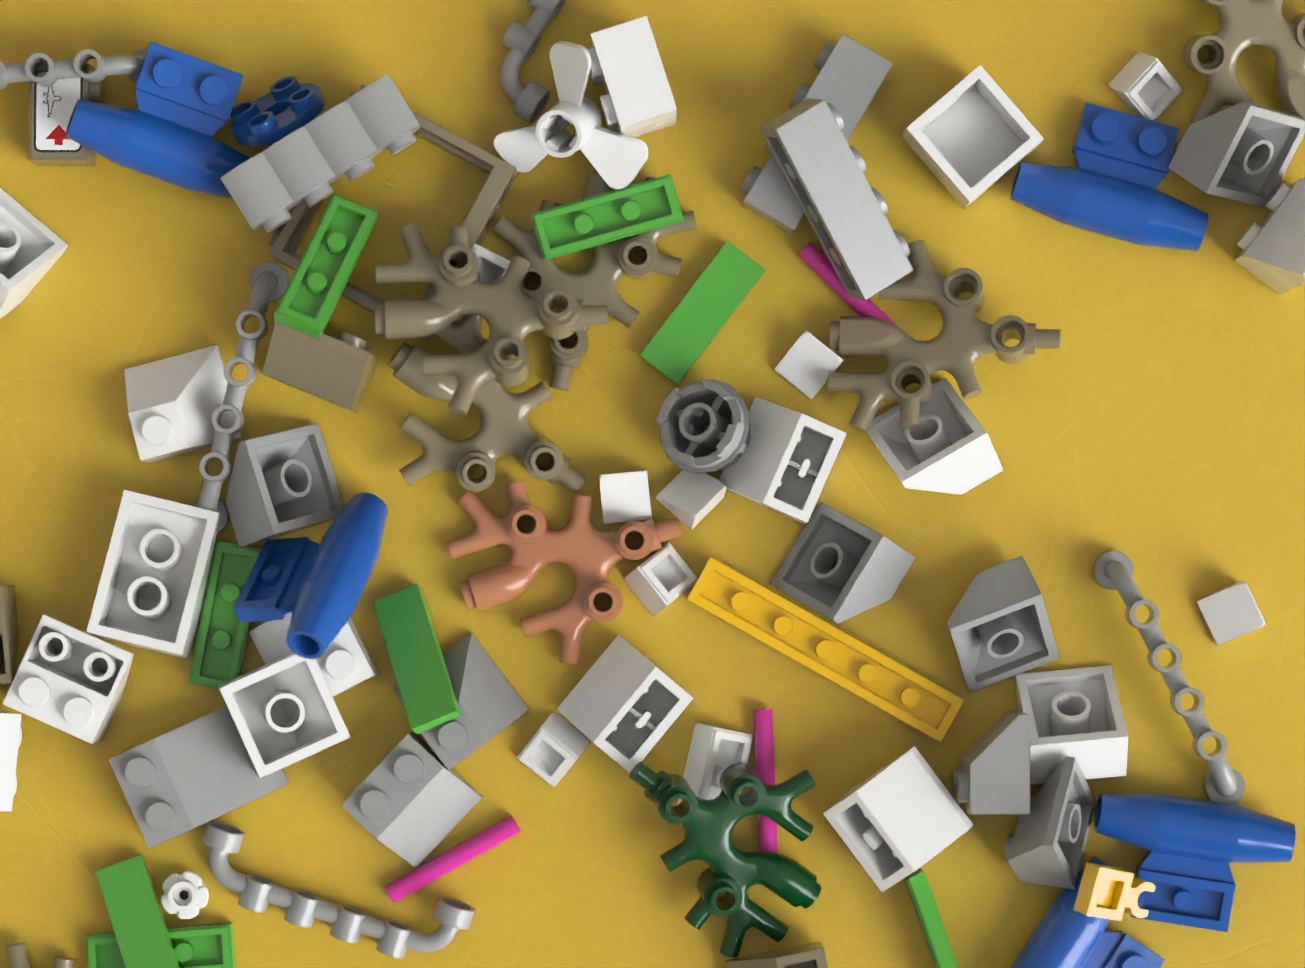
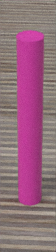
M812 242L798 254L860 317H874L895 324L871 299L862 300L848 296L828 257Z
M754 709L755 772L763 784L775 785L772 709ZM757 815L759 851L778 853L777 823L766 816Z
M510 815L385 886L386 892L392 902L395 903L520 833L521 830L514 817Z

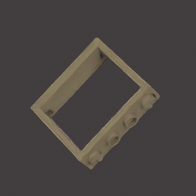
M362 84L359 91L366 86ZM412 111L420 124V129L414 132L415 135L489 174L487 181L461 226L469 229V247L472 249L474 244L479 245L518 175L515 166ZM324 199L311 207H308L305 201L299 203L291 213L292 218L274 230L275 232L268 243L273 247L269 255L274 260L296 270L302 257L295 254ZM455 264L452 267L462 268L464 264ZM347 282L341 296L374 314L375 305H385L384 301ZM432 284L429 285L422 299L426 300L433 297L435 287ZM429 336L421 337L420 339L427 342Z

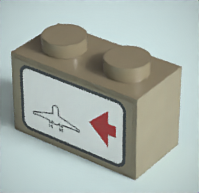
M48 63L38 65L36 69L37 77H43L47 74L49 70ZM86 63L84 66L86 74L95 71L89 63ZM82 77L58 79L53 85L47 87L30 81L29 160L37 166H96L97 153L65 137L73 108L78 99L104 103L103 80L97 83H90Z

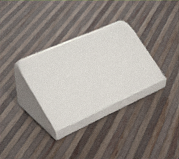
M702 723L695 724L683 778L688 782L696 797L710 800L720 795L719 782L722 772L732 764L748 763L754 735ZM678 799L677 805L680 804L683 799Z

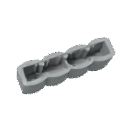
M387 74L364 87L347 100L322 113L305 126L280 139L263 152L238 165L220 179L251 228L256 231L263 227L269 233L292 218L288 211L294 206L305 201L308 207H311L331 195L334 191L330 184L339 178L347 175L349 180L353 181L375 167L371 159L388 149L391 155H395L412 145L417 140L413 133L420 129V124Z

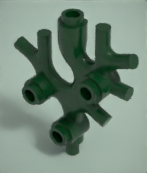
M642 762L634 766L629 778L646 789L645 797L655 803L663 819L672 824H682L685 830L684 841L660 855L669 872L694 860H702L709 865V868L700 874L697 881V890L701 897L686 914L685 920L696 929H700L711 914L727 916V928L720 953L732 958L739 956L745 933L749 928L755 927L774 941H781L788 931V926L751 901L747 895L749 888L755 884H762L793 907L801 906L806 909L818 898L821 885L817 882L816 875L783 854L771 851L743 852L738 850L731 838L732 830L744 817L763 815L773 820L800 841L806 840L813 830V825L796 814L791 809V803L796 797L816 786L808 770L805 769L777 785H765L751 766L745 763H735L728 766L721 774L719 782L720 795L715 799L706 800L696 797L688 782L680 775L668 774L664 770L656 773ZM750 787L747 793L739 795L744 788ZM683 799L680 804L671 806L673 801ZM727 892L722 897L717 898L720 893Z

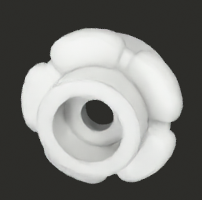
M184 871L181 875L174 873L166 878L162 885L164 894L161 896V903L163 908L169 914H177L180 919H191L197 916L199 909L207 905L209 899L208 888L203 884L202 878L195 872ZM183 890L189 894L186 900L180 897V892Z

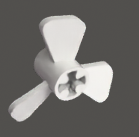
M559 41L551 47L549 56L560 103L543 114L538 120L537 125L507 130L498 134L494 139V148L503 160L515 166L519 173L529 172L548 154L564 158L580 149L609 187L622 189L634 180L645 164L649 153L648 147L640 139L601 127L602 117L599 108L591 99L584 96L592 64L591 55L582 45ZM570 124H573L576 128L574 136L565 129Z

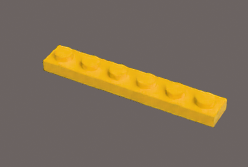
M712 557L709 558L687 597V600L939 742H942L965 701Z

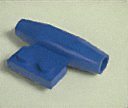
M149 42L134 85L137 110L78 99L73 108L65 137L124 168L193 192L232 198L220 178L250 159V157L212 136L229 121L244 75L157 43Z
M1087 102L1082 110L1072 150L1077 168L1020 162L1010 195L1011 200L1062 224L1144 246L1198 251L1208 223L1207 213L1155 189L1169 172L1168 166L1172 160L1179 128Z
M362 492L355 494L324 533L320 544L309 540L308 537L266 540L233 607L240 622L282 620L285 614L292 612L286 637L289 649L296 655L306 659L320 658L352 616L378 559L388 512L384 501L371 493Z
M1100 794L1094 816L1095 833L1149 850L1140 864L1136 866L1135 877L1148 881L1156 887L1154 892L1143 891L1139 895L1138 907L1149 911L1147 917L1139 919L1228 932L1236 887L1229 863L1289 862L1295 846L1296 830L1294 823L1239 805L1170 794Z
M1095 856L1088 862L1109 866ZM1084 866L1079 872L1075 889L1064 888L1054 899L1011 967L1160 968L1165 959L1122 931L1105 930L1110 919L1087 916L1073 910Z

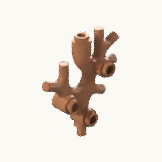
M524 481L505 486L511 503V510L508 515L503 517L494 514L474 491H469L458 500V503L473 520L475 529L469 534L446 541L451 558L455 559L498 544L508 546L511 556L507 562L468 574V580L460 582L468 610L477 607L480 612L509 602L530 587L544 566L556 562L565 564L572 570L576 584L573 595L569 600L558 607L520 619L525 637L550 629L560 633L559 663L579 664L580 640L587 624L593 620L609 621L615 618L621 611L623 605L622 595L608 579L610 568L617 561L624 558L629 560L643 559L650 552L662 549L661 542L683 535L677 517L654 524L653 519L643 522L630 521L615 531H599L593 528L590 521L592 497L581 495L572 496L571 516L566 526L560 530H551L547 528V519L543 512L531 505ZM525 515L532 516L536 521L534 531L529 534L522 533L518 528L520 518ZM632 531L641 533L644 538V543L638 550H631L625 545V537ZM605 592L611 596L613 603L608 611H599L594 606V598L598 593Z

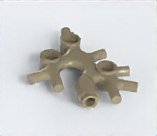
M1199 0L1206 5H1215L1220 17V26L1215 33L1196 35L1190 38L1183 48L1182 56L1185 65L1193 72L1204 74L1207 86L1204 98L1191 121L1194 123L1213 115L1224 105L1234 106L1243 101L1256 104L1241 85L1236 75L1238 57L1245 48L1251 45H1262L1272 51L1275 57L1274 77L1278 98L1287 113L1305 118V38L1303 35L1305 13L1295 16L1289 23L1283 18L1281 12L1283 0ZM1205 45L1208 48L1209 56L1205 62L1201 63L1197 53L1200 47Z
M594 168L593 173H589L587 176L582 199L616 189L609 187ZM646 177V181L654 179L653 177ZM542 200L540 211L560 206L561 204ZM693 210L682 212L684 218L682 222L592 247L593 260L591 265L580 273H569L562 270L555 263L554 258L544 261L535 228L531 231H525L503 216L492 232L511 244L521 257L530 262L524 280L530 275H536L541 278L540 287L534 291L525 289L522 283V291L527 297L540 300L549 290L565 289L572 293L576 299H583V305H608V314L630 328L640 312L626 303L617 291L619 279L624 274L632 279H644L653 272L678 278L682 259L661 254L657 250V242L661 237L672 233L696 230ZM639 249L646 253L647 259L643 264L635 265L629 261L628 256L633 250ZM558 307L559 312H563L565 310L562 307ZM584 325V331L574 332L578 337V343L571 349L563 348L560 345V339L549 337L551 347L549 362L554 364L549 387L568 391L573 368L579 369L581 359L588 350L589 340L587 332L590 325Z
M408 224L399 230V234L407 249L409 259L405 263L376 264V283L426 282L435 287L433 297L426 300L393 299L385 300V305H375L376 334H386V339L426 337L445 329L457 318L466 314L479 315L488 323L490 330L488 340L481 349L474 353L423 355V375L449 374L457 378L458 385L448 408L459 415L467 414L476 391L487 380L494 378L496 382L503 386L514 387L527 379L530 373L528 348L523 342V338L527 334L542 330L550 338L565 339L575 331H584V325H608V305H583V299H576L572 293L565 289L549 290L540 300L527 297L521 287L530 262L523 257L512 256L506 273L498 282L493 284L480 282L478 258L476 253L469 247V229L464 227L450 229V247L446 248L440 257L432 255L426 246L417 224ZM455 264H465L462 268L452 267ZM562 307L565 309L563 312L555 313L551 311L553 308ZM508 354L516 356V358L511 361H506L502 359L505 355Z
M917 240L908 244L910 249L908 257L914 270L913 276L908 280H897L878 292L879 300H923L931 302L942 314V330L931 340L919 341L910 337L895 324L879 318L841 316L840 321H831L829 336L831 350H839L840 355H881L886 358L888 365L885 371L881 373L829 372L828 392H855L859 394L860 402L849 425L860 432H867L878 408L883 401L889 398L896 399L900 404L899 426L903 428L919 427L920 407L924 406L932 396L933 388L929 377L930 374L940 370L949 372L957 381L963 399L973 398L982 392L973 369V365L978 358L987 354H995L998 359L1005 363H1019L1026 359L1029 354H1035L1036 348L1060 349L1061 330L1036 329V323H1026L1022 318L1014 315L1003 316L994 324L981 321L976 315L985 302V293L980 276L968 268L956 269L949 273L948 276L942 275L933 266L923 240ZM963 292H970L973 294L969 299L961 300L958 298V296ZM1009 339H1017L1020 341L1019 344L1014 347H1007L1004 345V343ZM916 383L920 385V388L915 392L905 391L906 387L910 384Z
M475 314L463 315L460 321L452 322L445 329L435 333L456 348L461 354L474 353L487 342V339L481 334L482 317ZM403 342L387 365L394 370L393 376L425 397L440 401H451L458 385L457 378L449 374L423 375V355L431 354L417 344L411 347ZM511 354L505 355L502 358L506 361L513 360ZM494 378L481 384L472 400V403L479 408L482 415L481 426L472 437L464 440H452L445 437L411 412L400 425L401 430L420 442L423 447V453L419 458L399 469L408 486L437 470H450L455 473L460 484L467 490L482 491L488 488L494 481L496 474L494 463L502 455H511L521 459L525 469L534 478L547 480L551 484L558 481L574 493L581 488L586 480L585 476L568 465L570 458L564 455L552 440L546 437H539L529 425L528 417L530 412L552 398L543 381L518 394L506 391ZM540 453H550L551 460L548 465L544 467L536 466L535 460ZM473 464H481L484 467L482 475L478 478L467 476V471Z

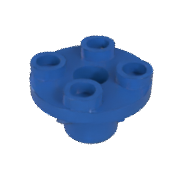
M290 76L275 82L270 87L271 92L259 99L244 101L233 107L230 115L233 120L231 130L237 142L245 146L267 144L270 147L280 139L305 126L320 113L324 106L325 100L319 87L309 83L299 84L296 77Z

